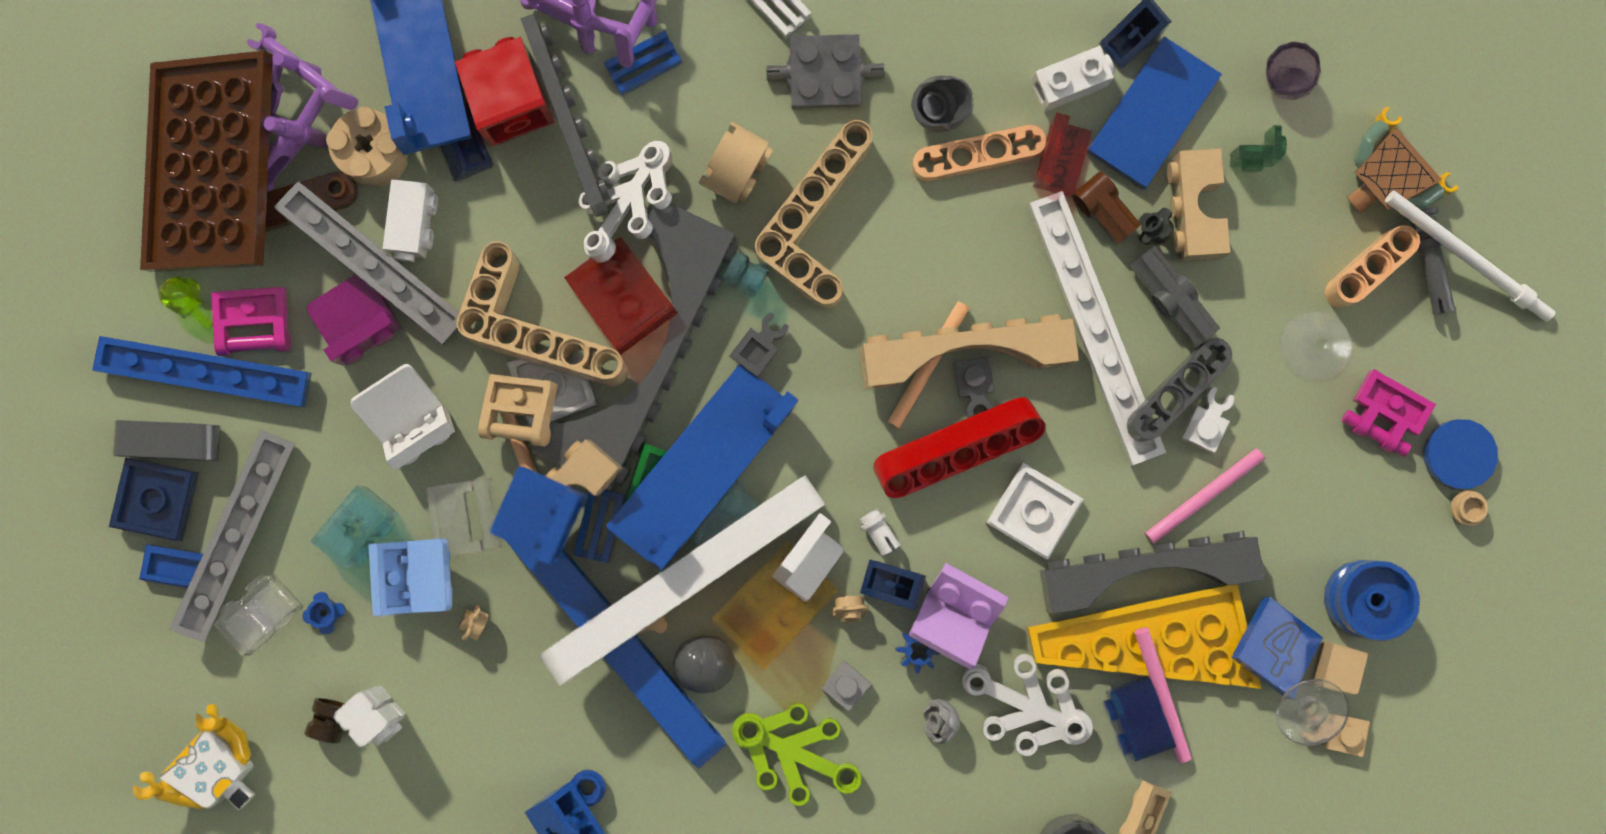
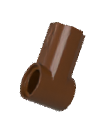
M1098 172L1072 193V199L1081 212L1089 218H1094L1111 240L1118 245L1142 224L1118 197V189L1112 180L1104 173Z

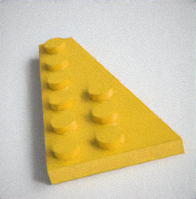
M1238 584L1211 587L1027 627L1035 663L1149 676L1135 636L1136 630L1147 627L1149 628L1165 678L1262 689L1260 679L1231 658L1247 629Z

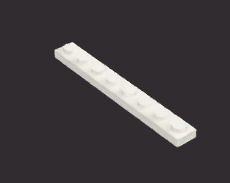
M1063 191L1031 202L1028 208L1130 466L1166 453L1160 436L1150 441L1139 442L1134 440L1128 433L1127 420L1145 401V398ZM1152 416L1141 420L1143 424L1140 429L1143 432L1149 430L1147 426L1153 420Z

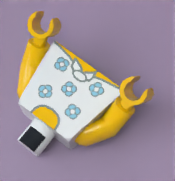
M207 705L206 712L212 718L206 719L200 714H196V727L201 732L159 776L163 781L156 783L155 776L151 772L141 773L140 780L150 783V785L146 788L134 785L133 793L135 797L147 800L154 796L156 799L167 803L195 809H210L220 804L226 798L238 811L241 810L255 796L242 782L243 778L254 767L250 760L251 752L246 732L227 718H219V708L216 705Z

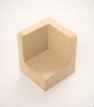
M1322 641L1312 683L1355 695L1358 694L1369 653Z

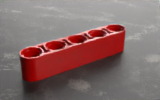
M1014 398L880 455L873 464V471L888 497L901 498L1035 442L1044 434L1046 424L1028 398Z

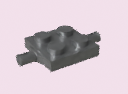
M859 34L790 36V56L787 66L766 65L767 80L787 79L791 89V108L860 107L863 79L884 78V63L863 64V59L860 55Z

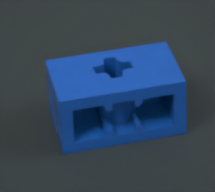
M572 781L548 794L524 812L538 834H605Z

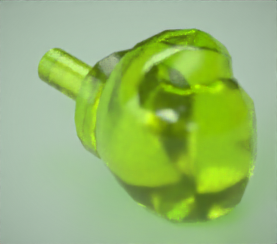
M174 276L160 286L158 297L166 308L179 314L183 319L192 315L206 330L213 326V323L198 310L203 302L198 298L201 289L200 284L196 280Z

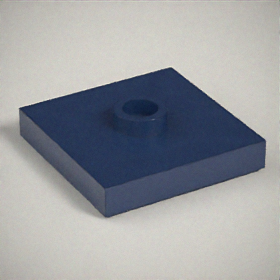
M125 457L109 527L182 542L199 472Z

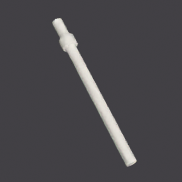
M1392 191L1386 197L1385 202L1509 294L1510 300L1518 307L1529 309L1545 322L1550 321L1554 317L1555 311L1537 298V292L1526 284L1520 285L1399 193Z

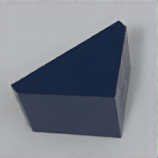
M1142 0L1099 44L1122 69L1156 42L1172 21L1154 0Z
M870 559L860 593L916 611L926 575Z

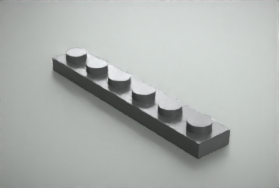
M534 14L521 18L522 24L589 206L595 217L609 213L605 201L611 199L604 179L597 181L593 171L599 165L592 147L585 149L582 138L588 135L581 117H573L570 107L575 106L576 103L569 85L562 87L559 76L565 73L558 55L551 56L548 46L553 44L546 24L539 26Z

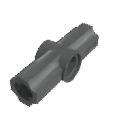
M1155 245L1129 265L1150 291L1151 300L1157 310L1168 320H1173L1194 348L1209 339L1220 329L1199 302V295L1194 285L1184 275L1176 273Z

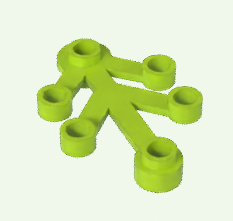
M794 702L787 710L765 718L755 713L740 715L733 724L732 736L740 747L749 749L757 772L756 783L762 790L773 789L778 781L776 771L768 765L763 746L777 752L789 786V800L796 806L805 805L810 798V790L802 782L796 762L832 778L835 788L841 793L850 794L860 787L862 778L857 766L848 762L838 765L802 748L823 739H836L840 734V724L835 718H824L818 726L781 738L770 733V731L789 723L795 725L803 724L808 718V709L803 703ZM795 707H800L804 711V716L800 720H795L791 717L790 712ZM828 722L834 723L837 727L836 732L832 735H827L823 732V726ZM748 724L754 725L757 729V733L753 737H748L743 732V728ZM847 770L853 773L854 777L851 782L844 783L840 780V774L843 771ZM765 772L772 774L774 777V781L769 785L763 784L760 780V776ZM796 788H802L805 790L806 796L802 800H796L792 795L793 791Z

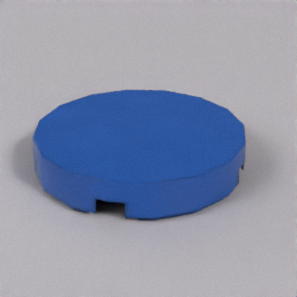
M1450 420L1438 425L1433 430L1434 432L1430 435V438L1426 440L1424 445L1425 465L1429 474L1435 480L1444 484V486L1451 489H1471L1484 484L1493 475L1498 463V447L1493 435L1483 425L1472 420Z

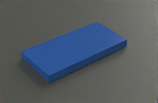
M1164 36L1086 152L1145 190L1222 74Z

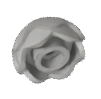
M942 699L931 700L929 705L924 708L923 717L926 720L924 732L933 739V743L946 744L954 739L960 728V719L956 708Z

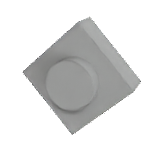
M843 660L822 685L821 689L847 711H850L870 687L871 682Z

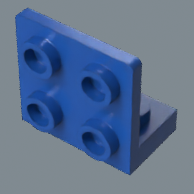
M519 466L491 526L490 533L537 554L536 559L548 565L557 563L587 494L524 466Z

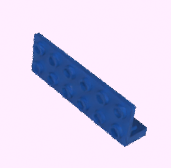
M370 0L392 105L384 106L391 140L403 155L470 139L472 134L460 78L455 64L456 60L443 0Z
M739 364L607 524V529L662 572L793 411L799 399L788 391L782 396L761 378L756 377Z

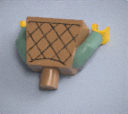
M1389 107L1384 108L1376 116L1374 124L1362 137L1354 159L1357 167L1354 173L1364 184L1347 196V198L1360 213L1377 199L1387 210L1392 209L1385 202L1386 197L1392 191L1399 193L1417 208L1425 209L1441 197L1458 190V185L1450 188L1445 185V178L1451 175L1450 172L1439 176L1403 134L1395 128L1401 122L1402 117L1399 116L1394 122L1386 118V112L1390 109Z

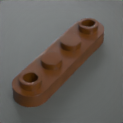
M331 172L300 182L334 211L351 206L358 196L356 182L343 172ZM341 183V191L338 194H333V186ZM295 184L267 192L265 232L291 225L288 220L275 211L274 206Z

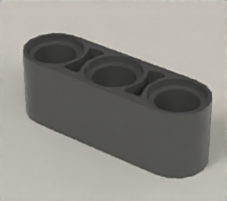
M116 420L113 456L218 461L220 425Z

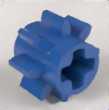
M902 633L906 642L904 646L895 648L897 652L904 653L906 656L900 664L904 667L910 662L913 663L917 674L921 670V665L924 664L933 669L934 664L931 658L933 654L938 655L941 653L925 646L923 651L926 655L922 659L917 655L911 658L910 655L913 650L910 646L912 643L916 642L918 645L923 643L909 637L906 633Z

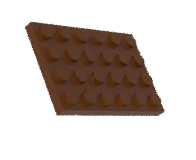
M262 50L150 63L140 270L161 272L264 266L270 131L264 128V121L271 114L273 54Z

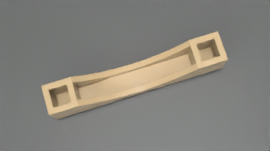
M1061 314L1040 317L1039 323L1027 324L1026 318L1006 321V327L993 328L992 323L988 322L971 325L972 331L958 332V327H946L937 329V335L923 336V331H912L903 333L902 339L889 341L888 335L868 337L867 343L862 344L858 348L864 390L899 386L926 362L943 354L960 350L985 349L1002 352L1024 361L1035 369L1070 365L1079 361L1073 319L1061 320Z

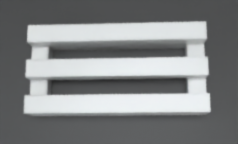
M750 0L785 39L811 17L810 10L800 0H787L800 14L798 18L781 0H770L791 22L787 27L763 0Z

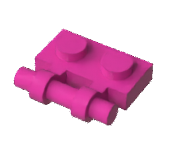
M1373 369L1369 370L1353 399L1354 402L1364 407L1362 414L1359 416L1351 410H1347L1341 422L1352 427L1351 431L1361 437L1366 435L1380 443L1379 447L1389 453L1394 451L1405 457L1410 451L1411 445L1401 440L1403 434L1406 431L1413 436L1420 435L1436 404ZM1377 415L1392 423L1388 431L1373 424Z

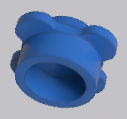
M318 592L313 597L314 601L303 612L302 618L305 623L319 628L322 634H330L335 629V622L345 614L346 609L343 603H335L329 599L327 593ZM322 610L327 611V615L325 617L321 615Z

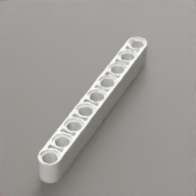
M807 476L801 477L540 654L539 657L559 686L563 685L826 504Z

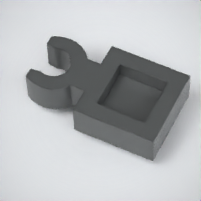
M769 313L764 317L760 333L750 328L729 355L732 360L742 365L756 377L760 376L779 351L772 342L782 339L788 332L789 326L786 323L777 332L769 328V323L774 318L773 313Z
M989 357L954 362L953 368L958 397H969L970 401L966 407V417L974 416L975 406H982L985 410L993 408L991 402L985 397V394L995 391Z

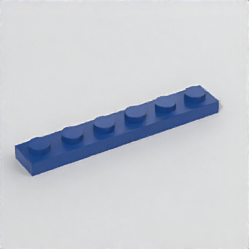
M99 336L92 371L304 408L312 373L103 336Z

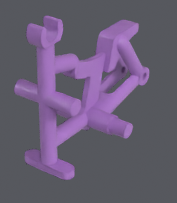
M520 0L524 9H536L576 29L578 41L581 43L584 53L589 54L595 51L594 30L615 35L618 62L625 68L631 67L634 62L632 48L644 25L654 27L658 22L656 13L657 0H641L629 24L596 16L594 13L596 0Z
M257 23L256 27L262 31V38L259 42L248 39L247 43L252 49L264 50L273 54L271 114L265 119L264 128L270 131V135L275 133L279 136L269 148L268 192L273 190L275 179L305 144L328 148L326 142L327 134L311 127L324 103L327 102L347 110H353L358 105V99L352 94L339 90L321 76L322 70L319 66L299 59L276 41L277 35L272 27ZM283 68L295 72L315 88L298 120L294 121L275 115L280 103L281 94L284 92V86L279 83Z

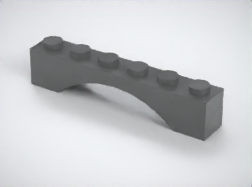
M1245 531L1225 533L1223 534V541L1211 543L1209 536L1188 539L1189 546L1175 548V543L1169 542L1153 545L1154 552L1140 554L1139 548L1119 550V557L1105 559L1104 553L1083 556L1084 563L1070 565L1069 559L1048 562L1049 569L1040 570L1046 611L1054 614L1088 608L1102 592L1115 582L1133 573L1152 568H1184L1205 575L1224 585L1265 580L1258 538L1245 537Z

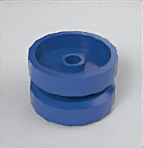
M1355 560L1343 564L1331 574L1325 586L1324 604L1328 617L1338 629L1351 636L1386 641L1401 636L1412 627L1419 613L1420 595L1413 578L1405 569L1396 564L1376 560Z

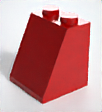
M521 36L518 38H503L497 41L492 48L484 51L480 49L469 51L462 56L463 59L455 61L476 128L491 148L556 123Z

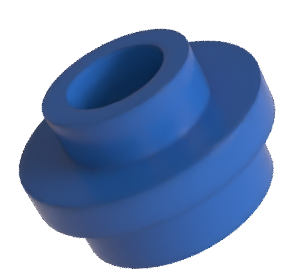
M594 770L580 771L571 780L588 807L599 803L605 795V780ZM589 781L593 783L594 792L591 794L585 793L582 789L583 782Z

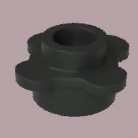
M1162 208L1159 212L1144 213L1140 217L1139 222L1142 224V233L1139 236V240L1143 244L1147 245L1151 242L1162 244L1170 239L1174 232V225L1170 221L1172 217L1171 210Z

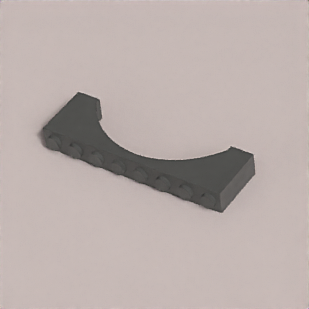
M671 203L661 210L653 207L648 217L653 226L652 232L648 237L655 240L666 265L672 303L667 338L658 359L641 383L612 406L594 415L575 421L559 424L550 421V442L545 447L535 446L533 453L563 466L567 461L564 454L577 440L581 443L585 439L592 440L623 467L607 487V489L613 491L616 485L622 487L631 470L626 465L632 453L638 455L645 442L646 435L642 434L648 421L651 423L655 421L662 404L657 401L663 389L669 391L677 376V372L673 369L679 358L684 360L693 343L688 338L694 326L701 327L708 312L704 305L709 295L716 296L723 282V277L719 276L725 263L731 265L739 246L735 245L736 237L734 233Z

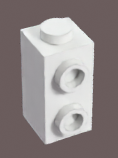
M1098 46L1035 71L1030 82L1043 112L1107 88L1114 78L1115 69L1108 54L1104 55L1101 46Z
M391 179L383 250L393 255V259L398 262L414 263L415 258L426 259L427 250L432 249L434 232L433 229H430L431 215H436L438 197L427 183Z

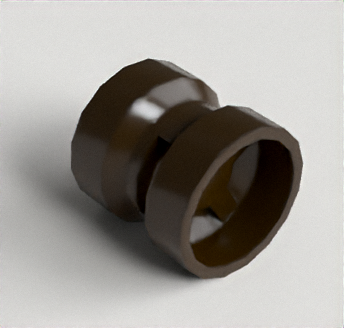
M315 698L312 706L313 719L307 723L304 734L318 741L339 743L343 730L334 716L335 712L345 703L326 698Z

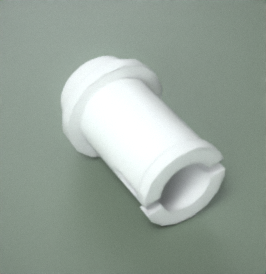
M877 508L860 518L863 524L860 528L862 531L866 530L880 551V555L884 556L890 553L892 548L896 549L901 544L897 541L884 520L886 517L885 513H880Z

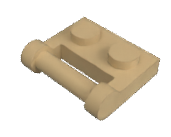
M490 374L478 425L479 437L493 440L496 437L531 441L535 446H547L551 439L549 426L558 384L546 380ZM498 413L534 417L532 427L498 423Z

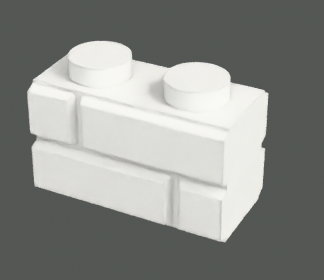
M375 686L354 695L335 712L334 718L344 730H350L349 736L359 747L370 743L378 747L384 741L387 742L403 728L399 723L405 718L406 713L396 702H391L392 697L382 686Z

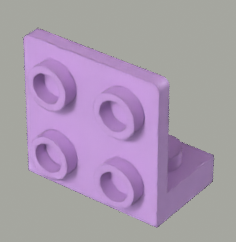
M945 563L929 587L909 635L972 670L977 664L990 627L1005 608L1009 597Z

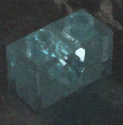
M357 485L310 542L343 569L353 568L355 565L360 567L369 558L368 544H373L378 537L380 539L385 538L396 524L393 519L398 515V512L367 486ZM354 523H362L359 527L362 535H354L356 532L353 526Z

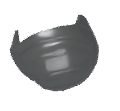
M941 75L927 78L917 87L911 100V107L917 122L922 127L933 132H948L965 123L973 112L974 98L972 97V90L966 81L954 76Z
M704 635L689 639L680 645L674 657L673 669L677 680L686 689L696 693H711L722 689L730 681L736 663L731 649L725 642L717 637Z

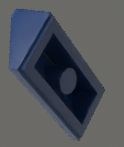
M465 103L472 137L440 146L454 181L463 180L494 166L482 136L476 128L468 103Z

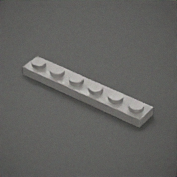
M299 181L274 206L275 211L439 344L444 346L457 331L456 323L459 312Z
M260 430L169 630L205 642L295 443Z

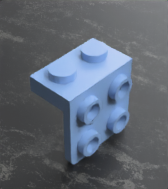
M445 538L368 544L373 616L415 612L449 611L452 608L451 556L448 541Z

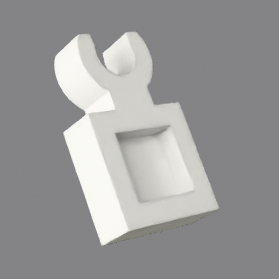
M1211 387L1205 393V409L1200 406L1194 407L1180 436V439L1209 453H1215L1230 422L1222 418L1221 415L1223 411L1232 407L1235 399L1233 395H1227L1222 405L1216 403L1214 399L1218 390L1216 387Z

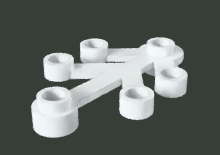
M653 141L647 144L636 158L618 165L613 161H606L598 168L599 178L604 179L607 185L616 184L621 177L633 173L636 174L631 181L608 189L611 199L605 201L606 206L617 203L599 231L590 232L584 239V250L594 261L602 263L613 256L616 245L611 237L630 208L632 209L633 217L628 222V230L638 239H644L650 235L653 226L648 220L644 187L650 177L652 188L647 194L648 201L659 210L666 208L671 203L672 195L667 190L665 173L670 169L673 159L671 149L666 143ZM583 192L579 197V205L587 213L594 214L588 205L585 192ZM663 194L659 200H656L659 195ZM644 223L643 226L639 230H637L638 226Z
M1021 654L1014 661L1015 673L1022 678L1028 696L991 680L989 670L983 665L976 664L972 670L968 668L964 670L962 683L964 689L969 694L980 696L985 693L1020 709V711L1002 717H988L984 721L983 732L989 740H1000L1006 731L1039 720H1043L1053 726L1035 733L1029 731L1019 733L1016 737V749L1023 756L1033 755L1039 746L1060 739L1068 744L1078 745L1090 738L1093 731L1091 718L1086 712L1075 709L1068 689V676L1063 670L1054 669L1048 673L1046 678L1049 690L1056 693L1061 712L1047 706L1035 673V660L1028 654ZM1022 661H1028L1032 666L1028 671H1021L1018 665ZM1056 676H1060L1064 679V683L1061 686H1054L1051 680ZM979 677L984 683L980 687H974L970 684L971 679ZM1072 723L1081 725L1080 731L1076 733L1070 732L1068 727ZM990 724H998L1001 727L997 733H991L987 728ZM1024 739H1030L1033 745L1030 748H1023L1020 742Z

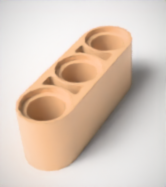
M1401 225L1378 237L1329 281L1325 288L1327 301L1334 307L1344 308L1364 299L1418 250L1420 237L1417 231L1411 226ZM1393 237L1401 240L1403 245L1402 252L1395 249L1392 241ZM1368 259L1377 265L1376 275L1369 272L1367 268ZM1342 282L1347 283L1351 287L1352 295L1350 298L1344 296L1341 292Z

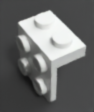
M409 364L400 366L351 399L352 409L383 444L386 461L394 470L403 465L413 463L421 453L434 445L442 444L449 438L450 434L455 432L449 411Z

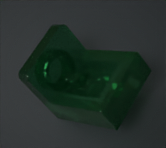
M1273 125L1265 132V145H1239L1230 153V167H1242L1243 172H1259L1263 170V167H1273L1285 156L1287 149L1286 136L1282 135V126Z

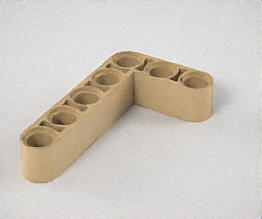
M852 120L843 126L755 241V252L758 261L821 309H831L839 304L843 291L841 280L796 245L868 154L871 148L872 130L862 120ZM852 133H859L863 135L866 141L860 146H853L847 141V137ZM831 160H838L845 168L841 173L832 174L826 169L825 165ZM810 187H817L823 192V197L818 201H810L804 196V192ZM787 215H798L802 219L801 225L796 229L785 227L782 221ZM773 241L779 244L781 250L776 256L768 257L761 252L762 246L766 242ZM801 262L808 267L809 272L805 277L795 278L789 273L790 266ZM829 283L836 288L837 293L832 299L825 300L819 297L816 291L821 284Z
M500 241L487 244L480 254L457 317L456 325L461 335L476 346L605 386L615 387L622 384L628 376V366L616 350L503 315L519 272L520 263L507 244ZM499 256H508L503 266L493 267L494 261ZM496 288L495 294L491 299L482 300V294L486 289ZM475 321H484L483 327L478 333H470V327ZM510 330H517L515 340L509 344H503L505 333ZM550 340L551 343L548 351L543 354H536L535 351L538 343ZM577 350L584 351V357L581 362L574 365L569 364L568 361L571 353ZM607 361H617L618 367L614 373L610 375L602 374V367Z

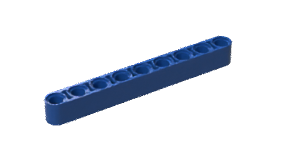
M506 541L578 628L612 606L564 548L558 562L548 565L537 560V554ZM637 634L603 657L697 768L700 769L727 745L717 729Z

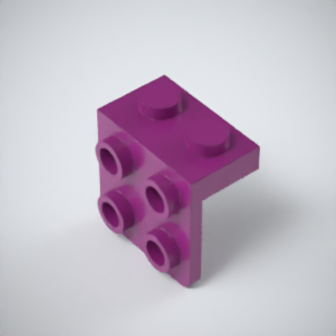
M355 275L307 305L308 314L328 344L323 349L331 362L341 366H347L360 360L364 356V352L374 346L385 344L394 337V333L402 329L384 298Z

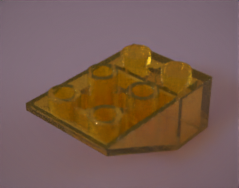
M789 541L712 618L762 670L788 646L839 591L825 577L811 598L804 602L773 579L774 573L794 548Z

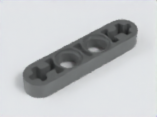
M1213 338L1200 344L1130 415L1127 420V430L1130 436L1139 442L1150 441L1160 436L1229 365L1232 360V350L1229 344L1220 338ZM1212 349H1216L1218 352L1216 355L1217 360L1204 366L1201 362L1206 361L1211 356ZM1186 369H1192L1198 375L1199 380L1195 388L1188 386L1184 381ZM1164 392L1171 393L1175 398L1176 405L1173 411L1166 410L1161 404V396ZM1156 414L1158 417L1153 419L1147 426L1149 430L1143 432L1140 429L1143 424L1141 420Z

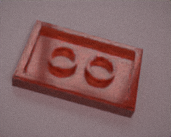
M620 236L614 240L616 249L609 260L599 263L590 258L564 278L617 352L622 355L678 314V312Z

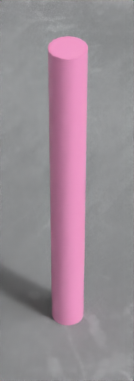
M1255 448L1145 532L1148 540L1155 544L1265 460L1261 451Z
M1140 628L1135 631V636L1179 763L1188 762L1192 757L1149 628Z

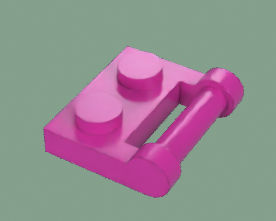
M272 287L211 292L214 349L217 356H227L234 351L274 348L278 352L290 351L291 336L288 330L287 291L285 288ZM273 325L274 335L234 338L229 336V328Z

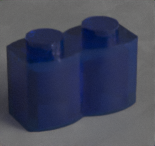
M1145 676L1106 691L1108 699L1103 701V705L1111 722L1116 720L1121 734L1116 735V740L1123 756L1129 754L1130 758L1136 762L1176 747L1150 678Z

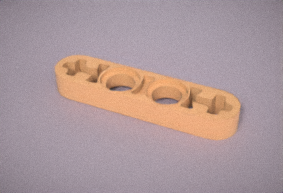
M1026 125L925 147L915 154L912 162V171L919 180L926 182L1031 160L1038 157L1044 150L1046 136L1039 127ZM1028 134L1032 140H1038L1033 150H1029L1028 145L1018 146L1015 149L1017 155H1012V143L1009 137H1013V144L1023 142ZM992 141L1001 142L1005 147V155L999 159L990 157L987 154L986 145ZM964 148L970 152L972 160L968 165L959 166L953 161L952 153L956 149ZM941 152H946L948 170H944V163L934 165L930 173H927L925 167H919L925 156H929V160L934 162L942 159Z

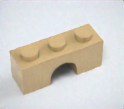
M1222 149L1179 151L1167 166L1168 182L1173 183L1174 197L1170 199V210L1172 218H1176L1177 231H1174L1173 234L1174 251L1179 252L1180 262L1222 259L1230 254L1228 218L1214 219L1207 217L1198 206L1200 192L1215 191L1224 184Z
M585 439L583 443L577 440L564 454L567 461L559 470L553 468L546 477L569 487L576 484L581 485L594 496L601 495L623 467L592 440Z

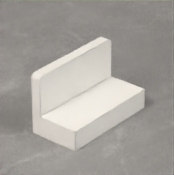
M819 513L772 576L773 579L804 602L811 598L844 552V547L824 533L831 521L821 513Z

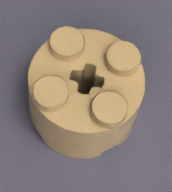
M364 106L349 111L336 121L331 131L327 134L326 142L334 164L358 184L377 187L386 186L391 183V179L397 180L406 169L408 154L403 155L391 140L387 117L377 110ZM368 145H371L373 149L367 153L366 148Z
M732 121L729 130L725 132L707 165L708 169L705 174L710 177L702 175L699 184L734 204L738 200L745 203L756 183V180L751 178L754 170L761 173L773 152V149L768 147L770 142Z

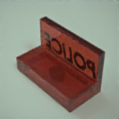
M1056 112L1050 123L1046 145L1041 155L1033 187L1054 193L1063 191L1064 196L1072 198V193L1076 191L1092 131L1068 124L1070 116Z

